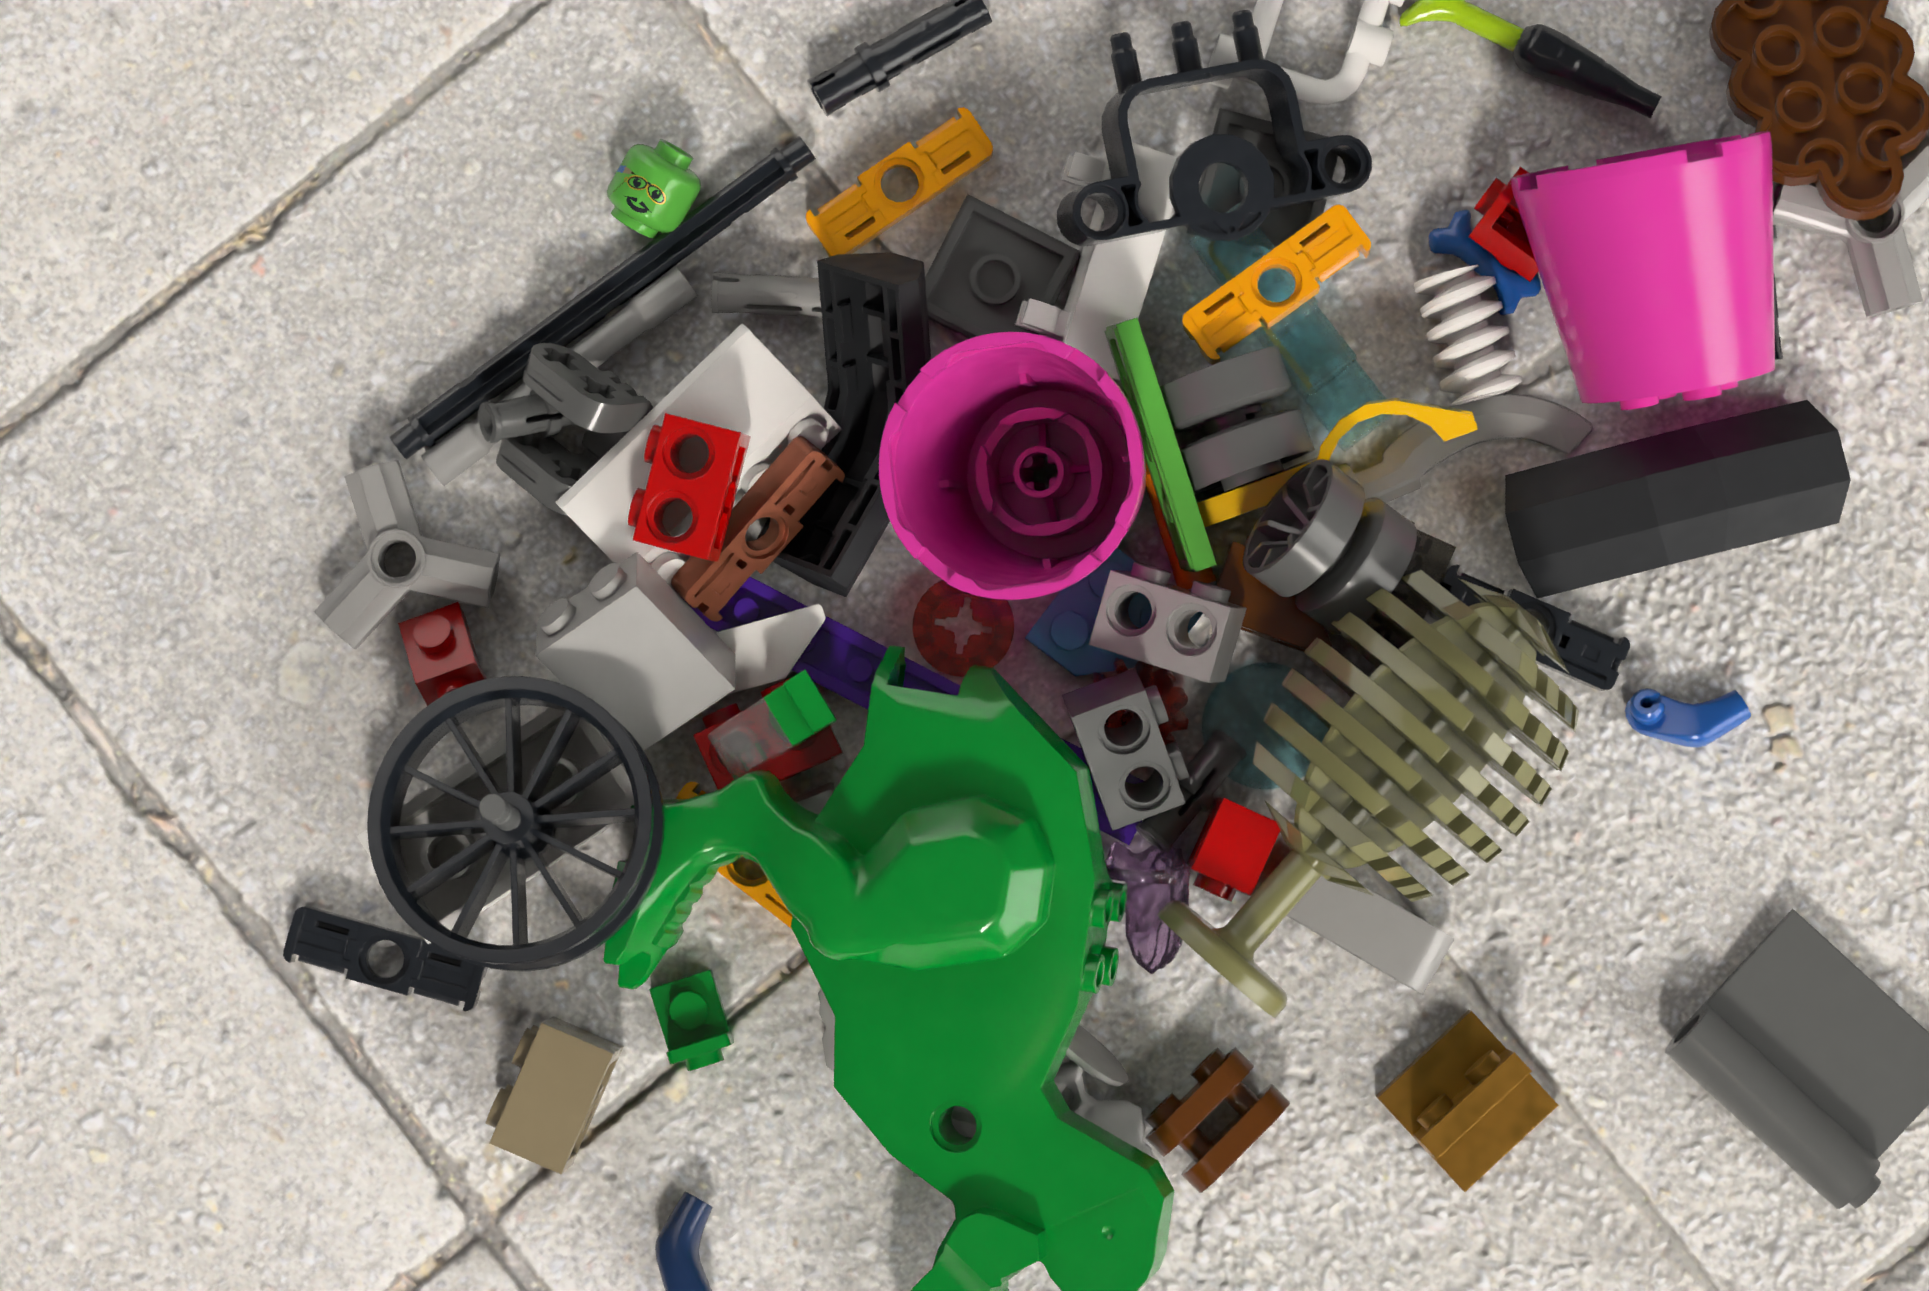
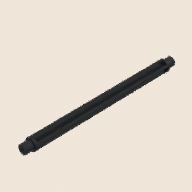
M798 136L781 150L775 147L767 157L686 215L674 231L660 234L475 370L467 379L453 386L417 414L413 413L407 418L409 423L390 436L393 444L406 460L426 445L429 448L433 447L438 439L478 411L482 402H488L492 398H496L523 378V373L534 345L552 343L565 347L602 320L610 311L628 301L673 266L730 226L742 214L749 212L789 181H795L798 178L796 173L816 159L806 143Z

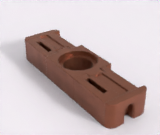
M798 436L794 438L733 507L719 562L691 556L671 580L672 587L693 608H698L708 619L714 622L720 621L723 617L719 611L755 570L762 574L803 528V525L799 522L803 515L836 478L843 482L844 472L824 452L805 437ZM762 517H770L769 528L763 536L754 541H745L746 531L753 522Z

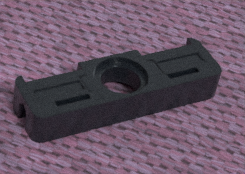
M1453 565L1447 568L1439 583L1468 607L1481 602L1459 579L1502 595L1505 590L1463 572L1460 576L1457 575L1460 565ZM1516 589L1508 591L1507 596L1525 610H1533L1542 615L1546 621V632L1568 672L1545 654L1544 656L1540 654L1537 650L1536 664L1599 691L1609 690L1615 685L1619 675L1617 670L1622 660L1626 659L1630 650V641L1626 637H1621L1618 643H1614L1613 637L1574 620L1568 623L1571 613ZM1429 611L1430 617L1438 621L1439 619Z
M310 906L300 907L295 911L283 950L284 959L289 963L295 962L296 956L299 955L298 961L342 974L346 968L348 969L346 979L407 996L411 995L414 988V994L459 1006L460 1001L465 1002L463 1011L472 1010L477 1006L481 994L479 990L488 969L460 959L433 943L427 944L424 938ZM382 940H390L396 943L402 949L404 955L401 970L392 977H382L376 974L371 969L368 961L372 946Z

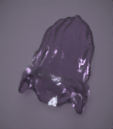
M1114 842L1109 848L1105 863L1111 880L1125 881L1127 885L1125 908L1126 938L1137 964L1150 974H1154L1158 969L1165 968L1174 960L1183 943V940L1157 914L1172 900L1182 901L1189 906L1190 872L1187 868L1188 865L1183 858V852L1180 847L1176 849L1172 846L1169 853H1164L1152 845L1141 853H1133L1122 842Z

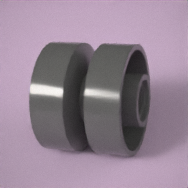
M1278 346L1263 348L1216 363L1160 386L1174 433L1202 427L1205 436L1180 449L1194 494L1223 486L1224 492H1227L1252 481L1283 472L1282 464L1315 450L1301 410L1287 409L1255 418V414L1263 411L1261 405L1283 395L1292 387Z
M1320 459L1309 463L1296 472L1267 504L1247 540L1243 555V566L1250 575L1282 597L1295 595V604L1300 611L1331 633L1339 635L1342 633L1331 624L1333 621H1339L1348 612H1351L1365 622L1377 611V608L1369 603L1366 598L1380 588H1384L1389 593H1392L1412 558L1417 540V530L1411 521L1377 497L1365 499L1362 485L1328 460Z

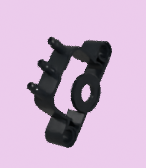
M1250 10L1237 11L1232 15L1234 26L1232 34L1238 62L1203 68L1197 38L1193 35L1191 23L1189 21L1177 22L1171 27L1174 40L1172 48L1177 73L1149 78L1144 81L1141 78L1137 53L1132 46L1130 34L1127 32L1118 33L1110 38L1112 47L1111 60L1118 92L1106 104L1102 114V136L1111 179L1094 182L1068 193L1058 207L1057 224L1061 234L1069 242L1078 246H1093L1159 233L1183 225L1191 233L1209 241H1233L1254 232L1267 218L1271 210L1327 200L1361 188L1369 179L1372 171V157L1364 143L1351 135H1337L1311 141L1305 140L1296 90L1292 80L1279 65L1264 60L1258 28L1254 25ZM1234 77H1246L1256 82L1263 89L1268 101L1277 150L1282 156V160L1290 167L1293 175V188L1290 195L1279 198L1274 197L1273 173L1267 158L1253 143L1233 134H1212L1191 143L1176 158L1169 176V199L1175 213L1170 219L1149 223V220L1141 213L1138 205V192L1141 187V181L1139 180L1128 126V109L1131 101L1139 95ZM1329 151L1337 154L1344 163L1345 175L1341 183L1333 181L1325 170V158ZM1214 163H1225L1234 167L1240 173L1244 182L1243 199L1240 205L1229 213H1219L1210 209L1203 202L1199 192V181L1202 173L1209 165ZM1086 198L1097 201L1104 211V223L1099 231L1090 229L1082 220L1081 206Z

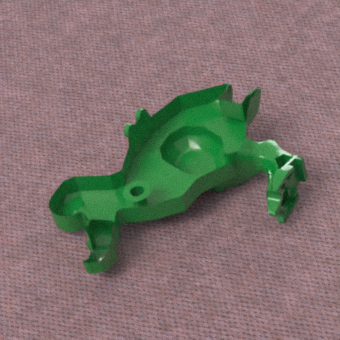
M890 645L876 671L872 683L864 746L819 815L795 802L785 792L778 778L770 771L762 769L749 772L736 778L722 789L689 799H663L665 817L664 842L656 875L647 895L633 916L613 937L605 942L603 960L606 964L619 965V987L637 989L647 981L666 951L676 945L684 932L682 925L689 917L693 909L692 905L699 901L703 895V887L711 882L719 867L731 864L739 860L740 857L755 861L760 865L784 905L792 914L791 928L835 1015L834 1088L890 1155L949 1198L955 1207L956 1219L938 1248L932 1269L911 1291H1009L1008 1281L1025 1267L1038 1261L1044 1264L1050 1278L1061 1291H1139L1160 1269L1166 1254L1175 1190L1158 1160L1071 1111L1054 1082L1092 995L1099 992L1101 985L1112 986L1118 968L1119 951L1116 947L1105 946L1107 930L1110 921L1121 922L1127 902V885L1112 882L1107 873L1089 767L994 668L979 665L970 667L961 683L958 696L903 687L906 669L905 647ZM628 859L618 861L617 870L622 872ZM617 878L614 879L613 887L618 881ZM955 1106L964 1107L973 1114L976 1121V1132L973 1137H965L954 1128L951 1116Z

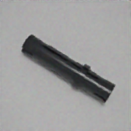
M951 0L870 46L864 42L855 47L854 55L828 71L826 70L807 80L808 86L820 108L823 109L824 114L828 117L847 103L873 89L881 92L890 87L889 80L900 75L903 71L951 46L966 35L991 24V16L982 0Z

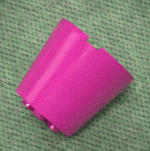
M1770 131L1751 133L1745 138H1741V135H1734L1596 159V166L1569 170L1567 165L1510 178L1512 191L1582 403L1619 401L1620 410H1631L1657 405L1660 399L1674 397L1677 395L1676 393L1681 392L1683 401L1705 399L1722 395V390L1738 387V381L1760 376L1775 370L1773 175Z
M999 332L976 336L955 344L928 361L907 387L898 403H894L883 431L879 453V481L883 503L888 518L905 548L915 559H918L932 573L947 582V584L961 591L991 599L1021 600L1046 596L1061 591L1091 574L1113 553L1134 523L1146 488V460L1140 429L1135 414L1118 384L1099 364L1078 349L1043 335L1026 332ZM1045 457L1048 458L1049 464L1057 465L1058 470L1057 477L1049 480L1048 489H1045V483L1035 482L1034 471L1044 467Z

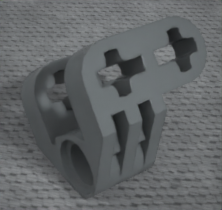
M540 343L534 345L531 349L523 373V381L566 418L586 429L582 440V445L584 446L583 453L572 454L554 438L541 437L537 433L502 439L496 457V464L506 475L544 506L557 513L567 515L556 504V501L653 409V406L644 396H638L630 385L621 383L619 377L611 370L600 371L580 354L564 346Z

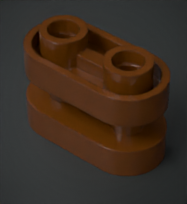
M1218 1047L1214 1049L1190 1074L1198 1083L1181 1100L1173 1093L1168 1095L1145 1119L1153 1128L1145 1139L1163 1157L1179 1145L1193 1159L1181 1175L1199 1193H1202L1212 1185L1279 1118L1290 1104V1101L1273 1084H1270L1256 1096L1242 1082L1254 1065L1236 1047L1226 1055ZM1225 1100L1238 1115L1211 1141L1197 1126Z

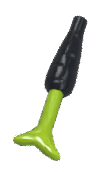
M1417 0L1402 13L1399 20L1400 27L1431 21L1456 23L1512 51V56L1519 69L1531 76L1585 96H1591L1627 107L1650 119L1662 97L1638 85L1611 64L1606 63L1604 59L1555 29L1543 24L1527 26L1523 29L1465 0Z

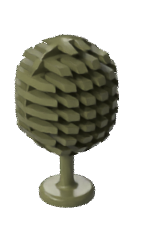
M1420 570L1405 575L1401 578V581L1407 585L1406 587L1421 600V603L1439 620L1430 625L1384 588H1380L1367 597L1366 600L1377 608L1375 614L1405 641V644L1399 649L1351 612H1348L1339 621L1331 623L1342 633L1340 635L1355 650L1374 665L1376 670L1370 677L1321 639L1316 638L1304 651L1316 666L1351 697L1344 708L1293 668L1281 685L1329 729L1323 741L1319 742L1272 702L1263 721L1309 761L1310 765L1304 780L1300 779L1260 743L1256 742L1253 764L1297 802L1293 825L1265 801L1286 845L1292 850L1224 927H1213L1192 908L1179 900L1169 901L1157 914L1198 955L1272 1017L1276 1018L1285 1008L1287 995L1254 962V953L1321 876L1327 881L1374 896L1344 870L1367 863L1411 902L1433 896L1431 892L1393 860L1388 853L1404 844L1452 886L1471 876L1422 831L1435 821L1486 863L1490 862L1502 849L1453 804L1461 794L1516 837L1530 822L1512 802L1480 774L1486 764L1540 806L1543 805L1552 788L1545 779L1536 773L1537 771L1514 752L1503 739L1507 732H1509L1543 761L1561 772L1569 751L1522 703L1525 696H1528L1531 700L1534 699L1575 733L1579 710L1573 704V701L1559 689V686L1539 669L1535 663L1537 650L1543 656L1545 654L1568 672L1544 626L1537 618L1510 597L1459 579L1481 602L1468 607L1424 571Z

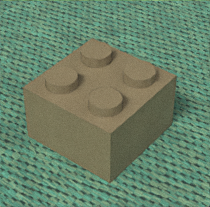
M554 1016L541 1022L540 1027L533 1025L531 1029L527 1028L511 1063L521 1068L514 1086L507 1084L505 1089L501 1088L486 1120L487 1125L495 1128L489 1144L556 1173H564L574 1163L623 1046Z

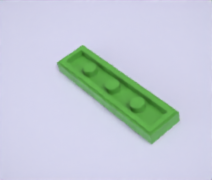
M1138 318L1108 326L1104 332L1125 397L1135 414L1140 429L1145 460L1180 568L1188 572H1197L1215 566L1217 564Z

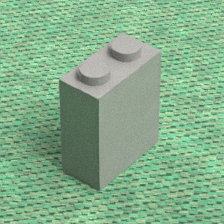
M638 552L619 565L611 563L603 567L592 578L589 586L569 600L566 598L556 600L544 610L538 620L535 656L565 686L581 692L607 710L633 735L644 751L736 689L735 653Z

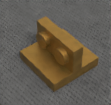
M1471 1010L1464 1013L1376 1095L1377 1099L1464 1192L1474 1185L1559 1106L1530 1075L1532 1070L1515 1052L1506 1049Z

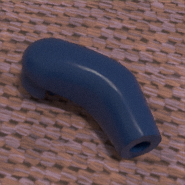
M686 1191L656 1239L655 1254L665 1291H712L700 1261L699 1248L705 1225L713 1207Z

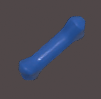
M1462 210L1455 212L1448 227L1433 229L1429 233L1428 244L1432 253L1452 254L1460 258L1468 266L1479 265L1474 271L1480 276L1495 277L1496 284L1493 287L1497 293L1498 301H1501L1503 306L1498 311L1499 315L1513 314L1520 299L1535 297L1539 294L1541 281L1538 274L1529 282L1516 271L1503 266L1494 255L1468 237L1472 232L1470 211Z

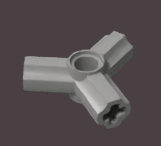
M1927 135L1916 149L1900 156L1904 172L1902 187L1897 200L1887 212L1882 214L1883 225L1879 233L1865 231L1856 220L1841 217L1829 209L1821 198L1815 182L1799 186H1787L1776 183L1774 187L1773 222L1840 239L1847 245L1866 318L1897 311L1923 302L1902 225L1929 198V136Z
M398 460L375 464L344 476L368 553L314 611L334 633L353 649H357L410 591L489 608L499 573L500 553L423 537ZM408 543L415 551V566L406 576L399 578L390 576L384 563L386 553L395 544Z

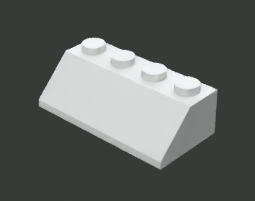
M742 323L556 501V504L613 563L619 565L638 552L675 590L671 585V580L691 556L633 541L636 527L628 525L629 509L637 488L646 489L652 464L644 461L648 436L653 425L662 426L665 413L751 436L733 507L794 438L803 436L821 450L842 429L807 389ZM701 437L688 439L682 445L679 452L680 464L688 473L701 470L709 458L708 445ZM676 500L665 509L663 525L666 531L673 537L684 534L690 528L693 519L690 506L684 500Z

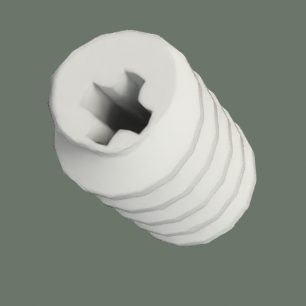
M1479 265L1466 266L1436 274L1413 284L1415 293L1434 295L1435 297L1423 305L1419 311L1422 318L1441 320V323L1427 332L1426 338L1427 342L1447 344L1448 346L1434 356L1432 361L1435 367L1454 369L1452 374L1439 383L1440 391L1460 393L1461 397L1449 404V407L1501 394L1523 382L1521 375L1501 374L1500 368L1514 359L1516 355L1515 351L1494 348L1493 343L1508 334L1509 329L1508 326L1488 324L1487 318L1502 309L1503 306L1501 301L1481 299L1480 294L1496 284L1495 277L1475 275L1474 269Z

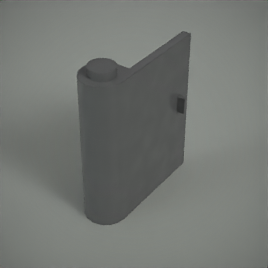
M1794 909L1780 921L1682 1026L1665 1049V1053L1836 1209H1840L1848 1203L1856 1209L1875 1193L1881 1184V1180L1875 1175L1880 1167L1878 1158L1929 1105V1032Z

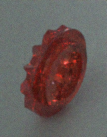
M944 580L935 583L923 594L913 616V636L923 658L935 669L955 677H964L973 665L993 668L1004 658L1013 640L1014 617L1008 600L976 596L961 591L947 584ZM965 598L971 599L969 609L972 610V620L982 623V627L992 628V632L970 635L967 645L963 646L962 654H957L954 632L945 630V626L935 625L936 619L946 621L947 618H957L960 608L964 606Z

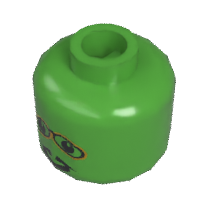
M660 139L655 148L644 144L633 145L628 150L608 185L607 197L614 205L611 212L612 216L634 231L653 239L658 231L662 233L674 231L684 220L700 192V179L688 168L694 158L681 148L663 139Z

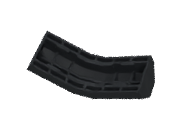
M892 252L838 254L817 261L828 382L824 409L842 429L821 451L844 472L845 477L843 482L836 478L799 520L803 528L773 561L813 585L847 597L890 522L883 503L879 481L880 445L888 416L894 403H898L907 387L921 372L920 369L931 360L924 262ZM770 517L765 523L757 539L763 536L768 530L771 521Z
M1808 400L1634 440L1505 475V515L1518 565L1536 598H1543L1659 567L1837 524L1840 522L1851 478L1838 429Z

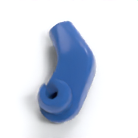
M1646 688L1635 692L1625 708L1626 719L1636 732L1673 744L1696 748L1714 742L1751 718L1748 706L1736 690L1706 702L1689 704L1660 695L1654 689Z

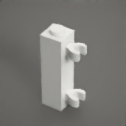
M1132 142L1139 180L1141 181V187L1138 192V205L1141 213L1149 220V223L1170 219L1173 206L1169 199V176L1177 157ZM1074 152L1073 156H1067L1060 180L1075 186L1085 187L1094 182L1109 180L1111 175L1107 163L1089 155ZM1098 202L1089 227L1095 231H1099L1104 223V211ZM1166 230L1093 246H1083L1064 310L1030 298L1028 302L1022 301L1015 325L1055 337V340L1078 349L1099 364L1114 381H1119L1120 379L1104 331H1106L1108 326L1133 318L1139 319Z

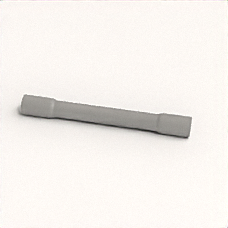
M675 265L633 296L627 306L569 349L580 354L597 368L645 331L659 326L695 299L698 294ZM523 383L501 400L530 395L532 389ZM477 417L475 420L461 425L421 455V457L440 483L445 486L487 455L492 446L497 442L490 443V441L487 442L485 440Z

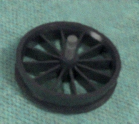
M504 676L470 683L445 694L420 711L396 737L383 758L372 787L367 821L368 844L373 868L387 899L402 919L423 938L454 956L478 966L502 971H535L563 965L583 957L613 937L633 916L651 887L662 855L665 827L663 799L657 777L648 757L633 735L607 710L581 692L557 682L526 676ZM520 705L544 706L565 711L523 792ZM505 707L508 792H502L460 724L470 718ZM580 719L593 725L607 738L614 749L540 798ZM450 731H452L491 793L483 797L481 801L417 770L429 751ZM623 763L630 780L635 808L552 814L551 810ZM413 777L478 809L482 815V820L400 826L404 799ZM635 822L632 846L622 872L554 838L556 828ZM486 833V835L413 884L410 883L404 867L400 839ZM550 846L618 879L603 902L584 919L542 855ZM492 851L453 929L449 930L427 910L420 898ZM508 858H510L513 945L487 944L468 939L467 937ZM530 860L534 861L574 924L573 927L560 934L533 943H528L525 861Z

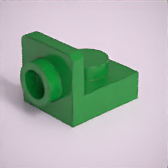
M712 969L649 989L668 1048L666 1054L670 1064L684 1060L687 1071H692L724 1060L721 1048L732 1045L734 1039Z

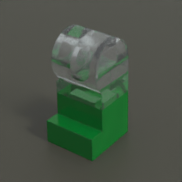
M804 669L784 682L782 686L714 729L707 737L731 777L735 780L769 759H776L835 723L837 719L811 676Z

